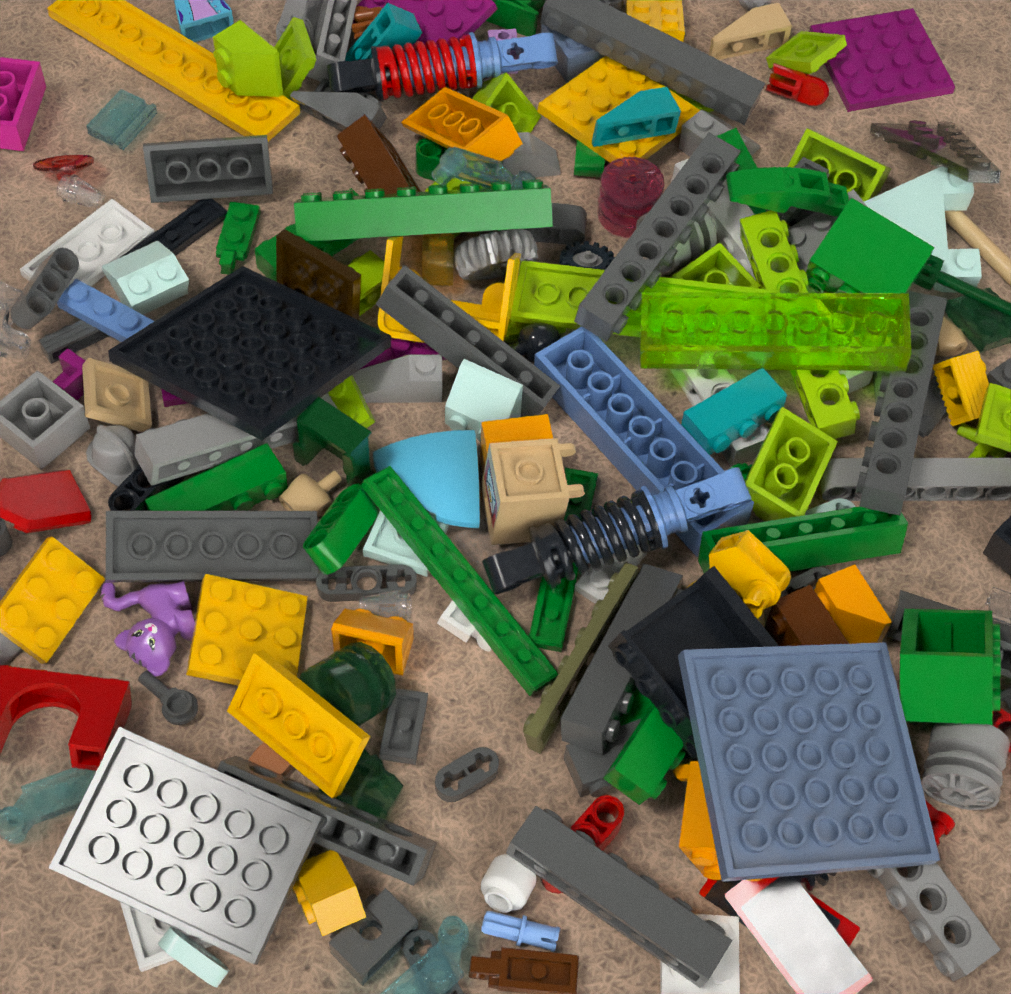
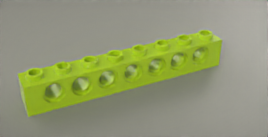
M771 210L741 218L740 239L754 277L761 285L760 289L774 290L770 320L809 424L833 439L855 434L856 421L860 420L857 403L855 401L850 402L848 397L849 384L846 375L840 374L838 371L839 359L834 347L829 348L827 343L829 338L827 326L824 321L819 322L817 317L818 304L815 296H809L807 275L804 269L799 270L798 268L799 258L795 245H789L787 239L789 238V231L786 221H780L777 212ZM801 321L803 324H795L794 322ZM811 347L814 350L808 351L804 350L803 348ZM814 374H823V375H825V376H824V377H815V376H813V375H814ZM829 400L835 402L836 404L827 405L823 402Z

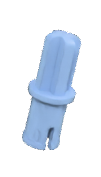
M486 911L482 922V932L484 934L516 941V946L519 947L521 943L555 952L560 927L529 921L525 915L521 919L493 911Z

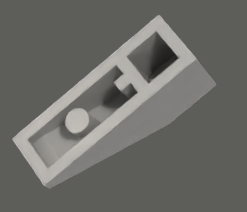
M440 354L406 355L360 369L352 374L366 403L442 402V355Z

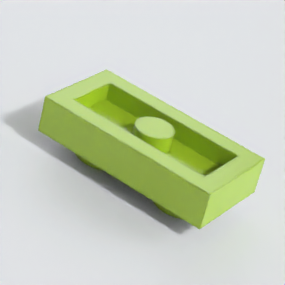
M353 375L328 392L338 410L365 428L376 422Z

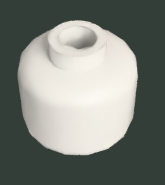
M508 854L495 857L481 881V891L486 903L494 910L502 913L522 909L536 885V874Z

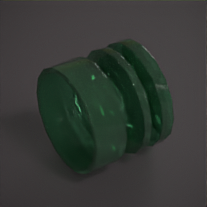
M362 642L347 644L328 658H324L301 673L299 678L357 726H361L391 706L396 696V681L391 667L383 655L372 646Z

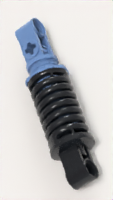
M739 467L725 470L711 478L678 490H674L670 485L665 487L663 492L654 495L651 494L646 486H642L631 494L630 499L623 495L618 497L616 503L613 500L605 502L604 508L601 505L593 506L591 512L587 509L582 510L579 513V517L576 514H571L567 517V521L562 518L557 519L554 522V526L546 523L538 527H529L531 543L489 556L482 563L494 594L513 590L524 583L544 577L551 590L561 584V578L566 577L569 581L575 579L573 563L578 568L580 575L585 576L590 571L588 563L591 564L594 571L601 570V558H603L606 566H613L615 561L612 554L614 553L619 562L626 561L625 549L628 550L629 555L633 558L637 557L640 553L637 545H639L641 552L645 554L659 548L665 549L668 547L667 535L676 533V531L684 533L688 531L687 524L722 511L738 508L752 501V498ZM697 494L699 499H706L703 508H700L697 503L691 504L694 495Z

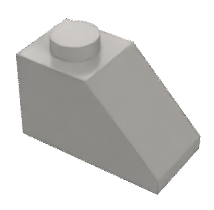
M529 132L518 133L523 144L514 150V153L509 158L499 162L502 180L561 174L556 150Z

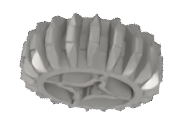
M509 229L496 232L491 231L490 233L470 238L469 241L462 242L455 249L454 263L462 279L483 281L506 276L508 259L514 253H521L520 266L521 261L536 262L538 259V248L533 234L528 230Z

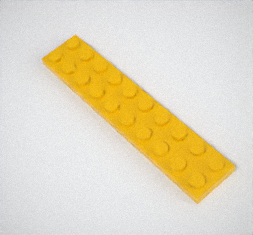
M57 0L47 8L49 17L243 136L267 135L269 142L300 114V105L283 95L279 97L238 96L228 87H223L217 78V63L212 52L125 0Z

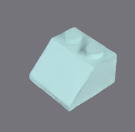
M159 241L102 266L104 274L121 303L142 315L188 294V277L175 255Z
M464 359L459 367L445 405V424L452 430H475L476 438L481 442L482 422L521 417L523 385Z

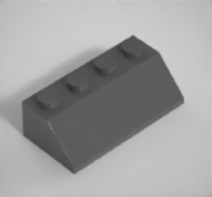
M267 135L143 143L151 203L273 194Z

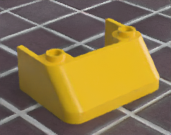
M393 236L387 239L380 296L402 268L400 266L403 236ZM514 253L508 259L505 283L496 282L486 288L483 293L482 305L451 300L503 342L511 317L521 253ZM409 268V269H411L413 272H415L418 276H420L417 271H415V270L412 269V268ZM379 307L377 322L381 331L391 335V338L425 343Z

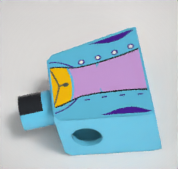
M174 0L180 33L193 42L213 38V36L234 24L232 10L224 0Z

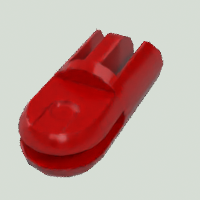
M776 63L773 64V73L769 77L770 84H767L765 91L808 106H819L828 98L829 87L822 79Z

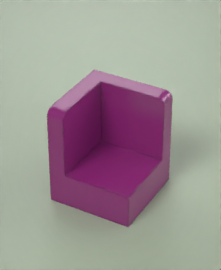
M67 348L58 356L63 372L52 382L75 400H78L84 395L82 365L85 360Z

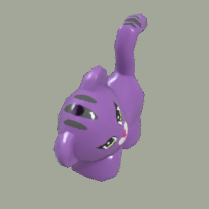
M184 581L172 584H150L142 590L129 592L120 598H115L116 587L113 583H104L100 596L105 607L119 612L133 605L140 604L152 617L139 621L130 630H124L118 634L114 643L119 649L127 651L128 656L135 663L147 668L154 677L163 675L168 670L170 658L176 650L175 635L180 632L181 636L188 641H192L195 625L192 614L193 608Z

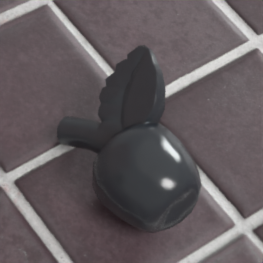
M534 323L524 326L520 330L517 339L504 342L534 364L536 353L561 338L555 326L546 323Z

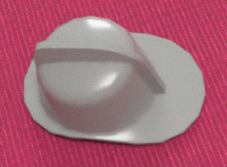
M100 424L97 427V433L93 441L87 448V461L107 480L118 487L139 465L134 456L136 436L129 428L122 425L104 427Z

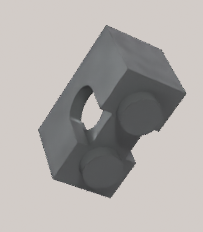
M386 888L378 896L374 893L364 900L362 906L366 918L340 928L330 935V953L362 986L403 947L405 938L411 932L418 930V920ZM367 927H376L381 932V935L374 940H367L361 936V933Z

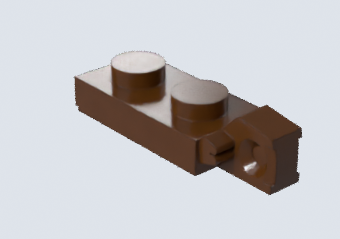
M501 947V951H491L490 958L471 956L469 978L488 980V988L497 989V991L527 994H577L579 956Z

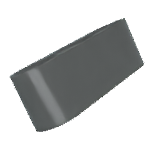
M552 203L553 227L524 229L533 234L536 242L573 245L574 242L579 241L582 244L586 235L587 212L584 208L577 205Z
M58 248L38 266L11 308V318L17 326L22 329H31L51 313L78 270L79 260L73 251L68 248Z

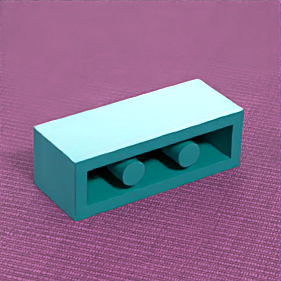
M761 368L684 411L681 425L709 455L714 452L720 453L731 442L740 437H749L759 426L766 422L773 423L779 409L785 405L787 394L766 370Z

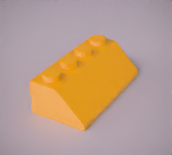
M447 87L440 90L401 122L403 127L467 158L501 162L509 158L514 153V150L523 144L507 114Z

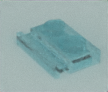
M120 89L87 124V132L110 145L116 144L121 150H124L157 114V108L155 104L149 105L145 103L144 99Z

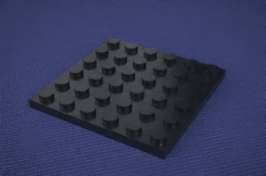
M242 266L108 350L109 361L263 441L308 408L318 397H323L391 347V335Z

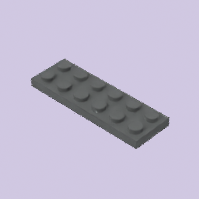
M106 511L105 581L106 583L202 582L205 574L237 581H316L318 567L303 549V543L317 525V511Z

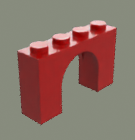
M0 665V754L12 726L20 717L35 709L59 707L67 709L78 716L68 743L72 768L97 771L118 727L124 728L132 707L130 681Z

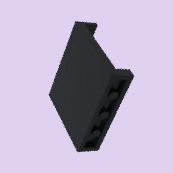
M715 566L706 571L695 583L629 630L620 632L608 645L615 661L629 672L636 681V686L640 693L651 700L658 709L662 721L676 732L683 741L687 753L697 760L698 757L678 655L683 650L779 646Z

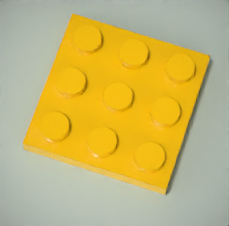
M205 574L202 579L186 675L239 686L253 654L264 650L297 677L308 596Z

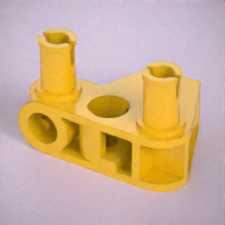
M749 530L722 537L709 553L710 568L716 567L757 619L762 615L765 608L771 607L778 602L781 592L787 588L791 581V574L787 566Z

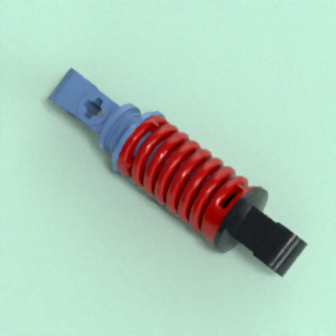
M470 32L463 35L459 40L454 36L450 37L448 41L444 38H439L436 43L430 39L425 44L422 41H417L414 46L409 42L403 48L400 44H395L392 49L389 46H371L370 59L334 62L327 65L331 92L365 93L375 91L378 100L384 102V100L389 99V96H394L396 99L402 96V84L407 97L413 96V87H415L417 95L425 93V85L427 92L433 94L436 91L435 84H437L440 91L446 87V82H448L449 89L453 91L457 89V81L461 89L475 87L479 89L482 87L483 78L491 76L496 78L501 73L549 68L557 65L558 60L553 33H539L532 36L496 41L495 37H489L487 41H477L475 34ZM511 50H515L516 55H519L517 60H514L513 55H510Z

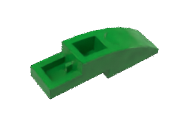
M763 167L729 172L726 176L730 201L784 214L793 206L839 217L849 202L846 186L829 183L826 172L792 167Z

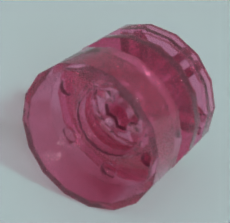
M623 157L607 165L600 180V195L597 205L599 222L604 229L613 235L630 238L636 230L637 220L649 213L663 194L664 177L659 168L650 161L638 157Z

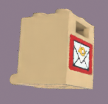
M558 438L489 443L481 490L491 545L531 542L529 527H538L546 523L554 526V522L557 519H564L569 498H578L585 494L583 485H567L562 457L572 456L576 453L574 444H559Z

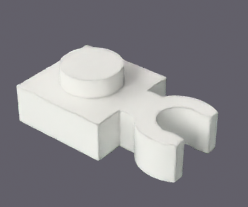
M452 600L437 624L464 642H467L471 636L474 637L481 649L490 652V646Z

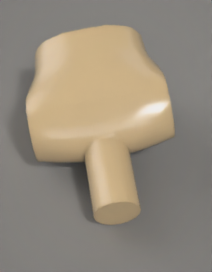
M944 316L935 356L950 357L962 353L968 346L966 338L973 337L976 334L975 327L973 325L957 327Z
M332 471L319 482H316L307 474H301L279 496V501L286 511H317V517L323 516L333 503L327 492L340 483L342 479L336 471Z

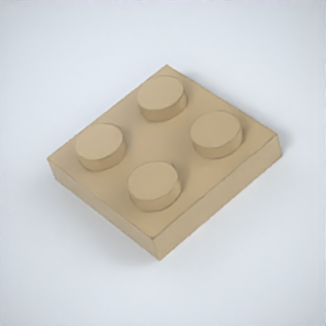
M87 358L82 365L85 417L114 425H122L140 432L150 429L152 420L148 381L119 366Z

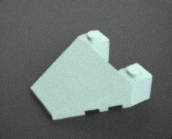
M972 166L939 167L864 201L868 208L935 247L931 255L944 260L941 271L977 287L982 277L979 249H948L945 211L967 210L974 195ZM937 282L933 289L940 292L958 293Z

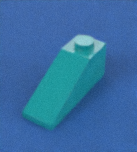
M387 3L346 53L345 61L370 59L371 46H389L392 49L395 44H400L402 48L409 42L413 45L422 34L414 14Z
M668 87L639 91L596 120L591 143L593 147L675 133L681 110Z

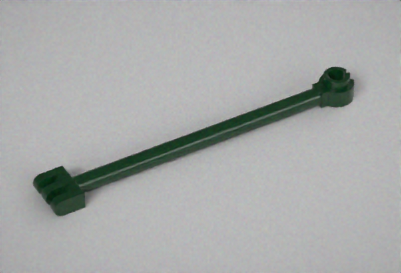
M934 255L930 256L925 267L914 282V284L929 291L937 282L1011 317L1010 302L941 271L944 260Z

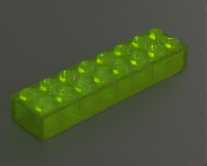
M642 292L641 369L759 370L764 368L765 370L906 371L911 356L909 293Z

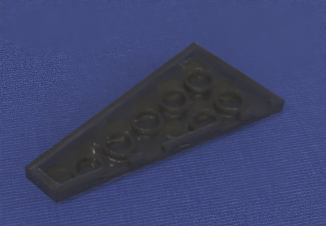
M910 120L909 124L871 123V135L883 136V141L896 143L899 149L922 160H926L927 156L931 157L932 165L948 168V173L966 182L999 183L1001 171L953 122L940 121L938 125H927V122L920 120Z

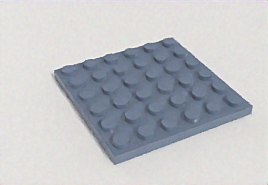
M886 642L683 650L678 655L722 882L930 865L940 861Z

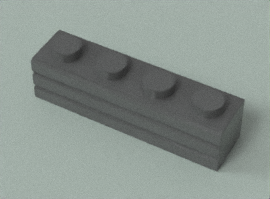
M79 320L76 323L64 326L59 331L45 335L42 339H39V343L43 353L50 364L59 360L58 356L67 348L75 353L109 337V335L85 321Z

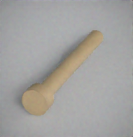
M945 211L946 222L973 249H979L980 256L1011 286V259L962 211Z

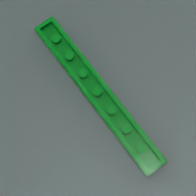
M388 466L364 479L361 485L364 491L455 602L526 693L531 696L553 682L558 676L557 670L392 467Z

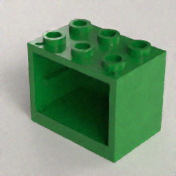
M851 197L809 260L806 270L808 285L817 292L823 293L825 291L835 297L834 301L845 309L853 308L862 314L861 317L869 324L874 326L879 324L885 328L925 267L935 247Z
M904 609L900 645V700L905 720L910 722L992 725L993 711H1000L1001 677L1000 624H993L992 610Z

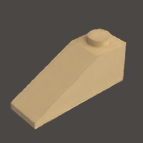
M780 3L752 8L712 37L709 55L721 60L780 47L789 40L792 25Z

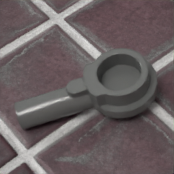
M148 670L139 676L138 681L161 700L162 713L167 722L173 725H183L193 720L197 715L198 701L192 693L177 689L176 687L169 689Z

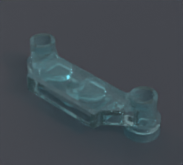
M457 147L448 148L440 157L439 165L432 172L433 179L443 186L447 185L454 178L461 181L478 183V185L484 188H491V182L509 181L511 187L522 186V180L536 179L525 170L519 171L514 176L502 165L501 161Z
M71 768L21 786L22 795L14 806L4 807L0 810V838L10 844H19L26 839L28 831L34 824L78 809L96 771Z
M457 916L445 918L438 930V943L380 994H445L464 977V971L460 968L462 951L469 943L467 925ZM453 928L459 930L456 935H449L447 933Z

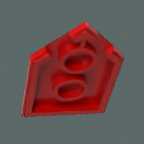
M65 469L2 478L0 481V518L13 523V528L27 534L91 523V510L70 470Z

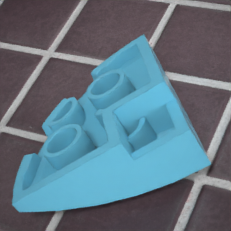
M475 430L429 433L404 439L373 451L372 457L376 473L391 466L427 511L436 514L438 522L459 527L479 528V473Z

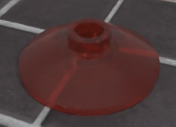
M63 155L38 160L33 163V168L42 173L56 175L58 181H68L75 179V172L89 167L95 161L94 157L90 155Z

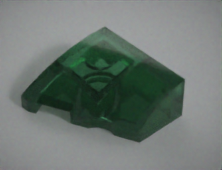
M364 748L341 795L335 798L388 820L402 792L403 784L394 774L385 770L383 761L376 754L371 756Z

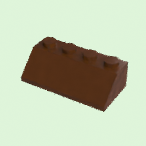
M365 114L337 135L343 146L339 151L349 164H354L355 167L351 170L361 184H366V189L384 188L385 194L397 193L398 187H416V192H422L392 143Z

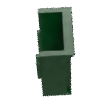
M318 397L297 417L299 442L293 443L296 462L302 466L308 465L325 448L343 461V471L346 474L347 487L353 484L362 485L364 479L375 474L370 469L368 437L371 435L370 430L321 397Z

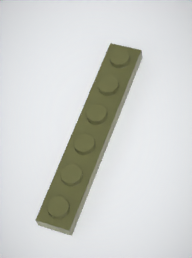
M625 562L620 572H615L612 575L608 584L607 594L603 600L599 599L592 610V619L586 628L582 627L575 639V647L570 656L566 655L562 659L558 668V676L554 683L548 684L545 687L539 708L535 714L531 713L526 719L523 733L529 749L541 754L633 585L639 573L637 566Z

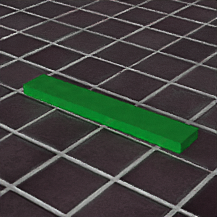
M565 467L567 485L581 484L585 492L581 497L569 498L564 516L565 521H567V517L571 514H576L579 517V513L582 510L587 509L591 512L598 473ZM574 563L575 579L569 581L566 577L561 578V584L556 586V589L551 590L544 577L541 578L529 633L531 640L540 649L562 653L578 575V568Z

